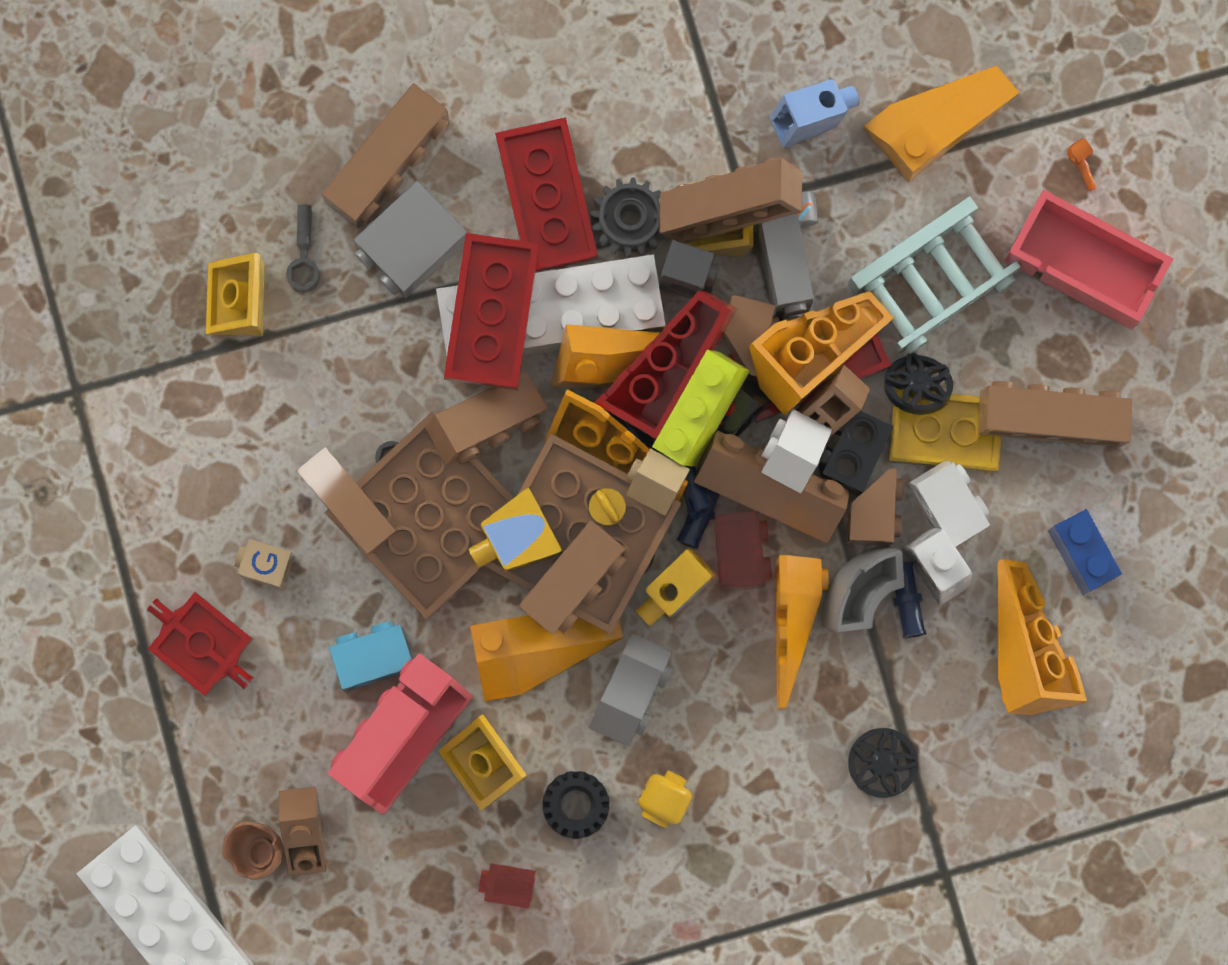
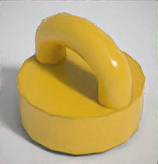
M604 488L597 491L591 497L589 512L597 523L603 526H612L623 519L626 512V503L618 491Z

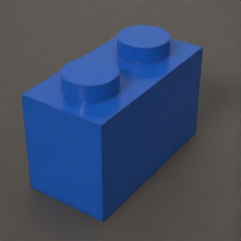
M1087 509L1054 525L1048 530L1082 595L1122 575Z

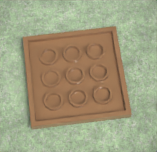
M433 412L424 418L356 482L396 530L395 534L367 556L328 509L324 512L426 620L482 568L477 567L468 548L487 539L480 524L514 498L476 457L463 464L458 459L446 465L425 428L435 415Z
M550 433L518 494L530 488L563 552L590 520L595 522L626 549L622 555L626 559L623 566L613 577L607 573L598 583L602 590L589 605L582 602L574 612L576 616L612 634L682 503L674 499L666 516L626 496L632 483L631 480L626 478L628 474ZM604 488L618 491L626 503V512L623 519L612 526H603L597 523L589 512L591 497L597 491ZM561 554L507 572L504 571L498 558L484 566L531 591Z

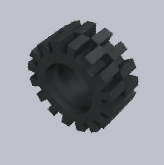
M569 771L557 776L548 785L543 796V814L547 823L555 832L567 838L580 839L591 836L602 827L609 813V796L606 788L595 776L586 772ZM573 790L584 792L591 802L589 813L579 820L568 818L561 808L563 797Z

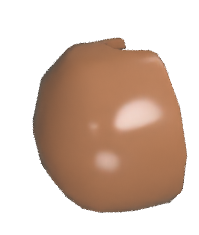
M245 821L233 826L224 837L222 855L224 859L229 861L237 875L251 880H260L272 875L280 865L283 845L278 834L270 826Z

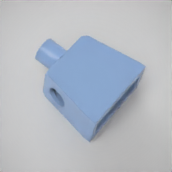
M832 79L784 94L769 116L783 149L838 126L848 113L847 110L859 106V96L853 86L839 90L836 82Z

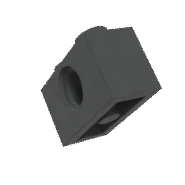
M672 240L661 273L660 290L691 299L698 291H707L711 294L719 267L713 265L715 253Z

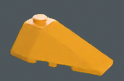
M868 291L835 302L830 307L806 312L801 317L775 323L749 346L760 389L784 415L788 414L894 317Z
M566 324L551 381L552 386L578 389L610 386L660 333Z
M568 389L563 396L544 441L546 443L551 433L626 474L629 473L636 458L643 461L650 450L601 406ZM684 480L675 500L680 501L688 481Z
M779 555L775 562L777 710H785L821 601L822 590H828V568H822L821 559Z
M529 615L470 626L485 702L522 695L580 661L623 639L620 620L612 634L580 617L565 634L558 630L555 635L549 633Z

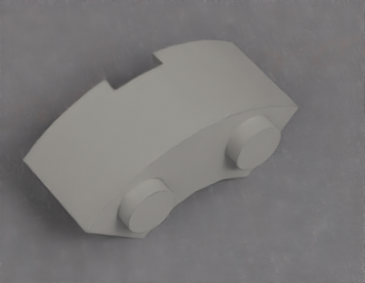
M887 545L877 546L858 554L846 563L834 577L827 590L822 607L821 626L837 633L872 628L874 613L881 600L890 592L904 587L902 550Z
M632 633L600 700L589 728L627 746H630L635 733L643 736L651 718V715L645 713L656 687L664 688L673 668L667 666L672 651Z

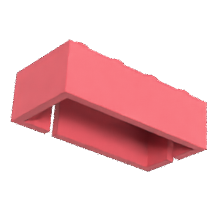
M1043 189L1004 262L1011 265L1017 261L1021 266L1019 270L1032 277L1036 271L1041 273L1039 281L1133 330L1141 321L1155 294L1153 292L1159 287L1174 258Z
M420 653L403 666L400 671V678L398 679L400 683L397 687L393 686L391 689L386 690L380 696L375 711L369 719H365L358 725L354 733V739L346 749L337 753L331 763L332 768L327 773L382 815L391 807L473 698V695L453 677Z

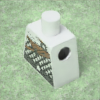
M931 528L902 547L907 558L913 562V567L939 606L971 587L972 572L943 529Z

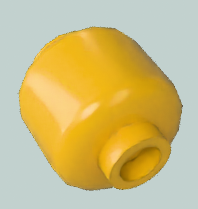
M670 770L666 772L665 776L652 774L638 798V805L643 809L640 815L664 828H667L669 824H679L693 799L692 792L684 787L688 780Z

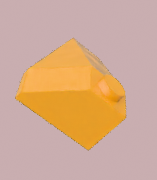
M996 65L893 103L865 124L863 129L909 183L1019 95L1020 92Z
M1007 559L998 561V680L1002 691V701L1006 706L1007 713L1034 715L1087 702L1078 667L1072 656L1066 658L1057 640L1058 637L1062 636L1058 626H1052L1044 614L1045 600L1027 563Z

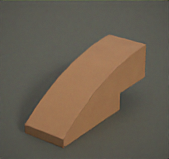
M326 447L297 470L367 556L396 533L392 525Z

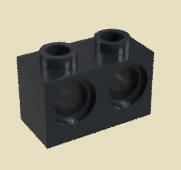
M862 411L857 413L834 433L839 436L834 449L826 447L818 464V467L824 469L820 478L836 481L850 493L856 496L861 495L894 426ZM857 426L867 428L871 435L870 441L867 443L856 442L851 434L852 429ZM840 459L851 460L855 465V473L851 476L841 475L836 469V462Z

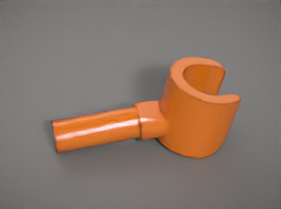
M1082 138L1068 148L1067 156L1073 164L1078 166L1088 191L1096 189L1097 186L1085 159L1094 152L1088 141Z

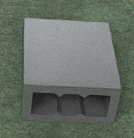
M416 181L354 239L355 246L358 249L354 254L365 267L370 269L374 266L383 275L379 280L393 295L399 291L406 299L464 245L465 235L468 232Z
M798 214L760 223L757 239L770 304L775 305L773 316L783 318L786 321L801 317L804 313L810 311L814 301V294Z

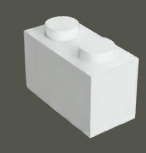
M792 409L786 421L779 418L769 437L770 440L761 455L767 459L761 473L802 493L818 465L832 429Z
M943 461L908 484L933 527L943 529L956 547L990 526L985 517L989 514V511L978 495L975 497L972 495L967 486L971 481L965 469L960 464L955 466L954 462Z

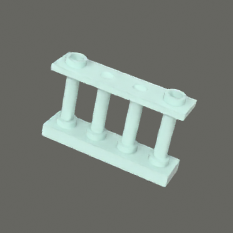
M970 196L863 268L849 280L848 286L855 295H859L864 290L865 292L870 291L894 317L891 322L903 337L894 348L898 355L906 349L910 354L915 352L928 342L925 338L926 335L995 288L1000 293L1017 281L1014 275L1021 267L1016 261L1004 269L972 225L974 223L972 217L975 215L978 207ZM952 230L956 234L961 233L992 276L991 279L976 289L973 288L943 246L945 241L942 237ZM923 250L926 254H932L963 297L946 310L913 266L915 263L913 257ZM894 270L897 275L900 273L903 275L933 317L916 330L884 287L885 280L883 277Z

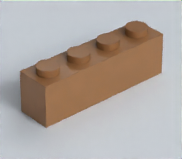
M413 83L323 191L322 197L324 202L357 228L363 222L370 223L380 211L381 206L378 204L385 195L392 196L399 189L404 180L401 176L408 167L415 168L422 161L426 154L424 148L432 138L437 141L445 133L449 126L447 122L449 119L447 108Z
M769 158L765 163L759 165L738 167L735 169V172L721 176L711 175L706 177L705 180L693 184H679L675 189L660 193V234L671 240L687 244L802 212V171L783 158Z
M993 381L992 386H987L980 391L978 435L1109 447H1122L1131 441L1133 399L1121 398L1120 392L1100 391L1099 396L1086 395L1085 389L1073 387L1064 388L1063 392L1049 391L1050 386L1042 384H1030L1027 386V389L1014 388V383L1009 381Z
M716 430L698 463L694 483L828 543L847 510L849 491L836 481L825 480L812 474L802 493H799L761 473L767 461L766 458L761 456L764 449L759 450L744 443L733 434H724Z

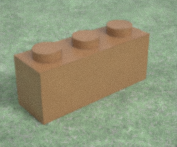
M527 371L520 374L518 390L498 387L489 388L435 414L425 428L446 465L458 459L463 464L478 456L480 448L490 445L491 449H494L504 444L511 438L509 434L520 430L521 434L533 430L541 424L539 418L548 408Z
M590 520L518 606L552 635H555L558 630L565 634L578 619L574 612L580 604L584 602L589 605L601 592L602 588L598 583L607 573L613 577L626 562V559L622 556L626 549L595 522Z

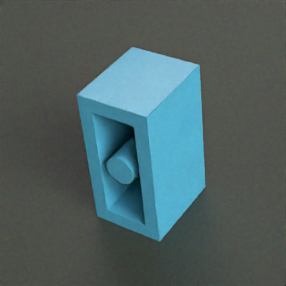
M388 621L371 627V634L358 638L357 632L335 639L337 645L331 646L329 649L341 688L344 692L400 675L403 666L412 659L403 628L400 624L393 626L392 621Z

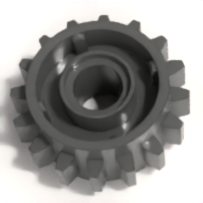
M631 177L628 184H623L620 179H617L615 188L611 189L608 186L603 188L604 198H595L594 204L600 210L591 211V219L599 221V223L592 226L593 234H602L599 244L601 246L609 244L611 246V254L615 255L619 250L624 252L625 258H630L631 252H637L639 256H644L645 248L648 246L653 250L657 249L658 244L655 240L657 237L665 239L666 236L660 234L659 199L662 192L660 190L654 192L649 190L650 182L646 181L643 185L636 184V179ZM626 211H634L641 219L635 225H626L621 221L620 216Z

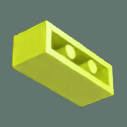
M707 350L652 447L682 466L696 467L750 370L721 352Z

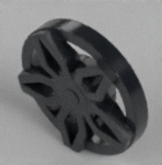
M909 353L905 357L893 362L891 367L888 368L884 380V390L888 399L899 409L911 414L926 415L935 413L947 405L953 391V379L949 368L945 364H941L927 356ZM911 365H916L918 370H913ZM905 366V371H903V370L897 371L898 369H900V368H902V367ZM939 373L936 377L931 376L932 374ZM943 380L946 384V392L939 385ZM892 386L899 390H904L903 399L894 392ZM923 399L934 402L928 405H917Z
M877 728L862 734L852 745L848 756V770L855 785L864 793L877 798L893 797L905 791L913 782L918 769V757L913 744L905 735L889 728ZM883 734L878 741V749L873 744L863 742L871 736ZM888 735H891L892 741L890 749L884 748V742ZM897 739L907 747L909 753H894L897 749ZM858 747L870 749L872 753L869 757H866ZM855 754L862 762L868 763V765L861 768L858 775L854 766ZM898 758L911 759V763L900 766L898 765ZM911 769L908 778L900 786V777L895 771L903 772ZM870 770L873 777L861 782L866 771ZM893 776L895 790L887 783L886 777ZM879 777L881 785L887 792L875 791L867 786L875 783Z

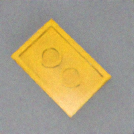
M895 388L894 392L903 399L904 390ZM952 394L945 407L935 413L926 415L911 414L893 404L891 425L894 427L890 434L888 462L937 466L943 461L954 462L955 466L960 464L965 470L997 473L999 471L1001 437L978 435L980 396ZM923 399L917 405H928L934 402Z

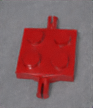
M194 592L187 602L174 612L161 603L158 598L152 603L163 613L149 605L147 611L164 624L160 634L148 647V650L204 696H207L214 686L227 676L241 686L243 690L248 684L238 677V674L249 683L252 682L254 677L237 664L241 654L252 642L253 638L198 593Z

